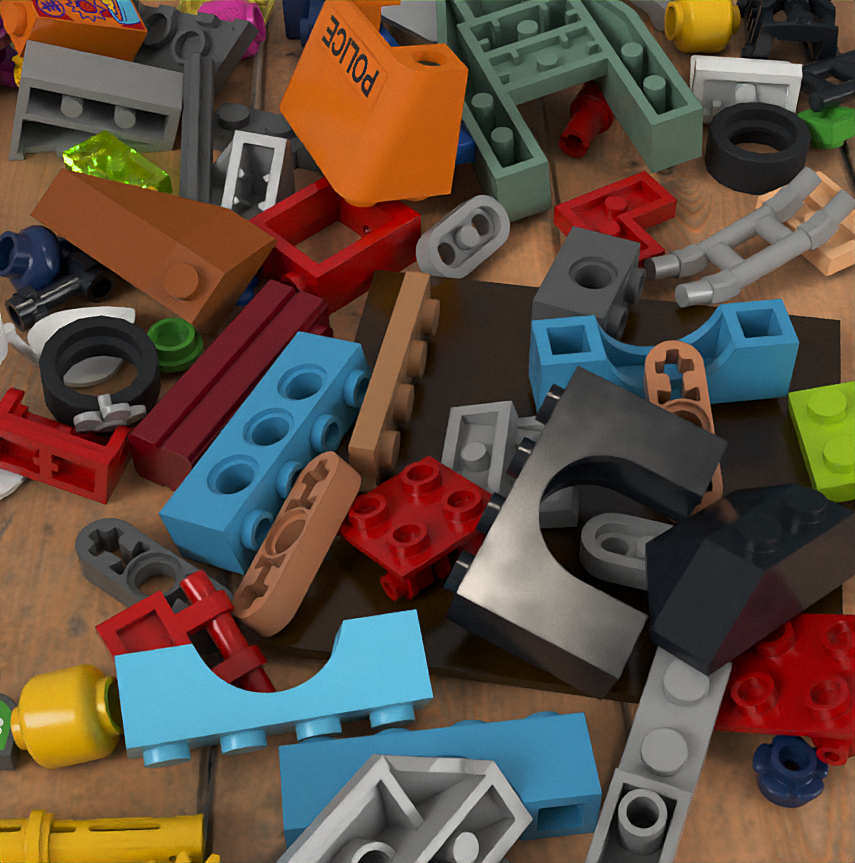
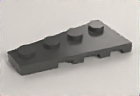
M132 0L148 31L133 62L181 72L184 79V63L190 60L192 53L200 52L203 57H211L215 64L214 100L259 32L250 21L234 19V22L220 20L214 14L198 12L197 15L180 12L177 8L160 4L157 8L143 5L139 0Z

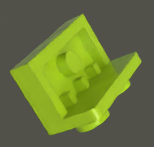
M855 381L788 393V410L812 488L823 493L827 499L835 503L855 500Z

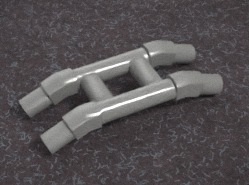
M805 166L786 187L783 186L772 198L763 202V206L696 245L693 243L684 249L671 251L668 255L647 258L643 269L646 270V278L652 281L668 277L674 279L689 277L708 267L707 264L711 262L721 272L702 277L699 281L677 285L675 289L677 304L680 307H688L698 304L712 305L729 301L741 293L740 290L807 250L813 251L825 244L839 230L838 225L855 209V199L841 189L822 210L818 209L808 221L796 227L797 230L793 232L782 223L791 219L804 205L803 201L822 182L821 178L813 170ZM756 235H759L771 244L746 260L733 250Z

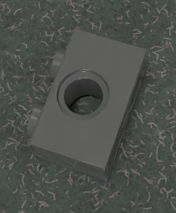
M573 226L533 299L532 320L595 315L604 332L613 339L620 341L628 317V308L626 306L628 302L638 303L646 279V270L638 268L641 243Z

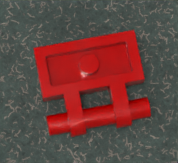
M204 569L192 573L180 582L179 585L191 603L189 607L174 614L163 593L159 590L95 626L96 633L114 664V656L192 644L189 637L206 629L225 660L210 669L214 674L230 685L235 686L239 684L241 689L257 693L277 692L264 670L269 664L257 644L252 646L248 644L231 615L236 608L225 590L216 591Z

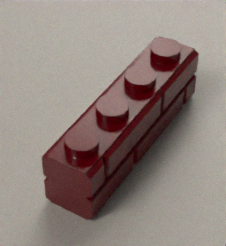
M270 279L127 436L134 468L139 476L163 487L167 484L175 492L298 331L334 338V331L330 327L329 308L325 300L302 290L296 293L293 287Z

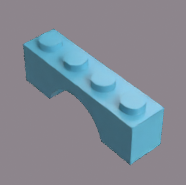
M416 609L343 620L335 636L330 659L325 666L305 683L281 692L257 693L228 684L207 667L193 644L114 656L127 759L143 757L145 768H161L182 764L191 760L190 749L221 744L222 755L254 752L268 747L266 736L296 732L298 742L317 736L333 738L342 734L341 724L370 719L372 730L396 728L415 722L414 711L422 710L433 698Z

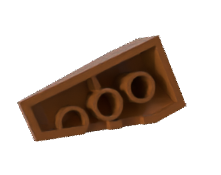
M61 168L30 214V216L211 337H214L278 242L274 237L229 208Z

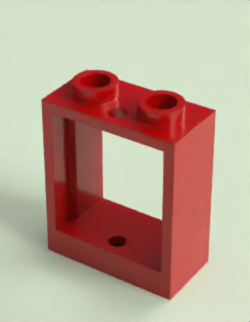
M325 176L247 220L278 241L255 276L260 279L264 278L267 281L272 279L291 286L296 293L302 290L323 298L326 304H328L329 316L368 292L375 270L400 272L417 261L416 246L421 237V215L400 200L377 202L370 207L353 206L335 192ZM337 220L362 237L319 264L294 247Z

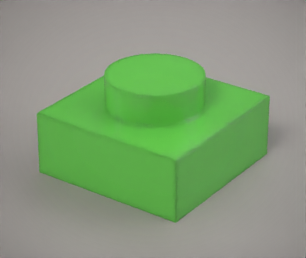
M836 106L821 112H814L810 108L797 114L807 124L811 134L810 141H812V146L815 148H838L844 145V140L855 136V109Z

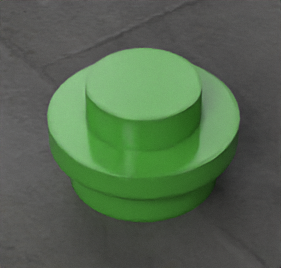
M166 318L153 324L147 332V335L156 346L159 369L162 372L186 370L204 352L201 335L194 329L192 324L184 319Z

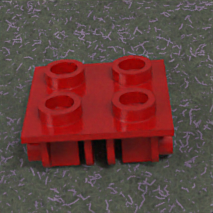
M428 455L422 460L406 466L402 472L368 493L355 497L337 534L387 570L388 573L380 578V582L385 593L392 600L396 601L401 597L411 600L418 595L419 591L435 581L433 574L439 578L449 575L451 573L450 564L452 566L455 565L463 549L473 555L478 553L486 535L476 531L475 528L493 494Z
M798 614L734 658L714 731L810 737L812 743L817 748L816 756L819 760L832 766L846 764L848 758L855 756V615Z

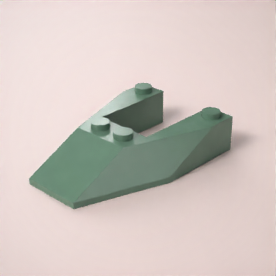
M436 0L437 44L446 43L469 69L461 124L475 141L476 161L471 162L484 195L491 196L502 204L508 214L510 223L552 208L548 160L516 105L592 80L601 90L611 111L652 173L702 156V105L636 11L621 0Z

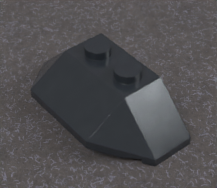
M797 483L737 489L646 542L645 570L650 641L704 675L710 676L855 575V512L827 499L823 493L812 488L803 487Z

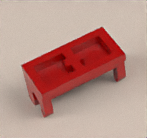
M11 387L0 401V468L106 505L132 458L127 436L133 431V428L119 425L110 439L95 434L76 433L75 427L29 412L28 406L20 404L25 391Z

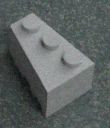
M27 40L8 161L25 160V153L56 152L57 158L74 157L75 150L106 149L107 155L172 151L182 112L183 73Z

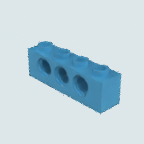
M300 331L297 332L158 513L182 557L242 575L247 573L301 471L318 455L328 451L335 452L343 436L359 415L372 376L360 343Z

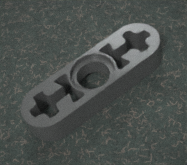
M100 519L90 523L81 530L77 536L75 548L83 575L95 586L129 608L150 596L138 590L145 579L154 575H168L175 579V583L163 595L174 614L189 607L186 604L188 598L179 584L187 576L199 571L197 568L120 519ZM119 548L121 550L123 561L127 565L125 570L123 567L122 560L114 554H112ZM105 550V552L97 556L99 551ZM209 577L216 591L225 590V592L227 593L228 597L232 602L234 598L233 594L227 588H225L224 586H222L221 584H219L218 582ZM231 614L240 629L239 620ZM206 629L189 637L198 654L206 655L219 652Z

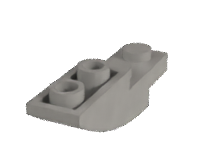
M657 647L619 767L615 768L585 863H674L732 668L731 662H728L710 676H706L661 647Z

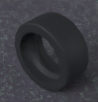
M749 102L726 107L713 117L709 127L704 157L707 171L718 183L734 191L752 195H764L788 185L805 167L811 134L807 124L797 114L778 105ZM740 143H757L768 145L779 152L756 153L743 150L735 145Z
M100 315L79 318L59 328L44 344L39 359V368L46 407L58 422L75 427L73 421L75 416L85 412L100 411L98 396L80 394L65 386L63 378L73 365L87 358L98 356L121 358L134 365L137 369L138 375L128 387L110 394L112 404L128 403L130 407L144 405L147 414L154 408L161 389L159 360L154 342L142 328L122 318ZM144 418L134 423H131L132 425H129L128 427L132 428L138 425ZM114 431L105 432V433H100V432H99V433H92V434H95V435H98V436H105V435H111V434H113Z

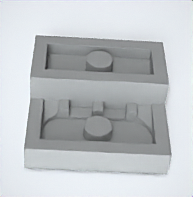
M512 400L451 407L441 463L489 493L494 494L496 492L507 498L517 479L507 475L506 471L524 437L537 442L546 425L536 421V416L518 418ZM581 485L561 489L547 497L540 504V528L577 527Z

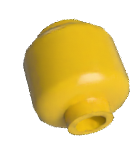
M731 0L670 1L664 16L665 35L683 53H717L727 47L732 35L738 33L741 20L740 10L737 5L732 4Z
M80 664L30 678L21 691L19 705L11 713L10 724L15 743L21 750H28L34 761L48 770L59 769L111 755L119 742L120 735L124 734L117 678L114 676L107 677L105 672L94 664Z

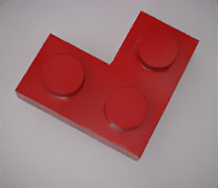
M643 171L554 206L553 223L566 237L572 227L575 226L641 243L638 268L643 269L644 261L647 258L665 255V249L645 229L674 218L677 199L646 171Z

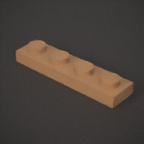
M406 271L348 446L349 465L361 476V485L358 492L368 493L379 486L384 469L394 470L398 460L400 448V432L396 431L398 423H408L410 420L414 401V386L410 384L413 377L422 378L427 359V342L424 341L425 335L434 336L438 326L440 301L431 299L430 273Z

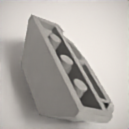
M372 754L276 863H499L533 818L496 763L492 760Z

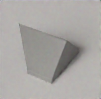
M235 130L233 140L213 164L212 204L229 208L244 219L249 220L295 193L291 141L285 138Z

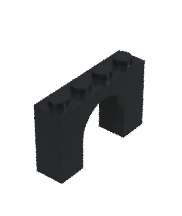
M577 366L566 389L553 383L535 418L536 421L546 425L538 441L535 442L524 437L506 471L507 475L517 479L508 497L506 498L494 492L475 528L476 531L486 535L477 555L475 556L463 549L443 588L455 594L445 619L601 701L619 679L648 615L579 580L567 572L555 560L547 548L540 530V504L547 497L561 489L577 485H595L619 492L680 523L690 516L703 498L728 441Z

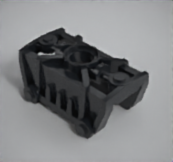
M831 0L736 1V5L740 10V17L744 18L746 40L744 48H741L740 58L768 60L773 38H777V41L811 42L813 62L841 54L837 47L839 29L838 26H835L836 7L833 6ZM780 10L784 11L787 16L786 21L774 22L773 15Z

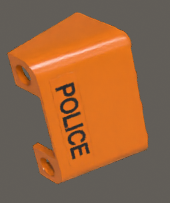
M325 0L279 104L280 112L335 192L343 197L347 203L357 207H370L377 202L402 199L422 201L429 196L451 194L469 69L446 43L391 47L379 33L382 6L400 5L401 0ZM419 61H430V62L438 63V64H440V65H439V66H428V65H423V64L418 63V62H419Z

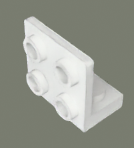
M691 56L689 88L703 107L704 124L710 125L713 117L720 111L739 103L762 102L781 106L794 113L796 111L802 81V64H791L788 61Z

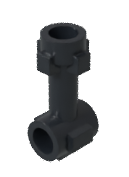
M76 251L67 257L62 266L63 278L38 291L31 285L12 294V298L5 301L6 310L15 326L24 332L32 328L42 318L49 316V311L81 294L93 303L106 301L116 289L117 282L114 272L84 251Z

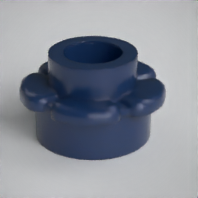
M777 735L772 739L771 744H761L756 749L752 760V767L757 773L756 780L761 793L770 802L785 808L801 807L817 798L823 792L824 782L822 779L828 776V764L822 762L816 756V747H811L802 737ZM793 763L797 766L798 770L791 771L785 768L784 764Z

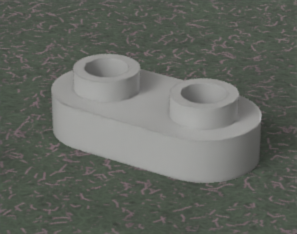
M488 195L475 196L458 205L419 238L416 246V258L423 273H430L431 276L458 279L472 272L508 239L510 221L502 204ZM472 222L475 224L477 230L474 227H472ZM438 251L441 253L443 261L441 260Z
M621 513L597 515L587 521L582 529L579 549L580 562L588 573L598 579L647 591L645 543L674 525Z

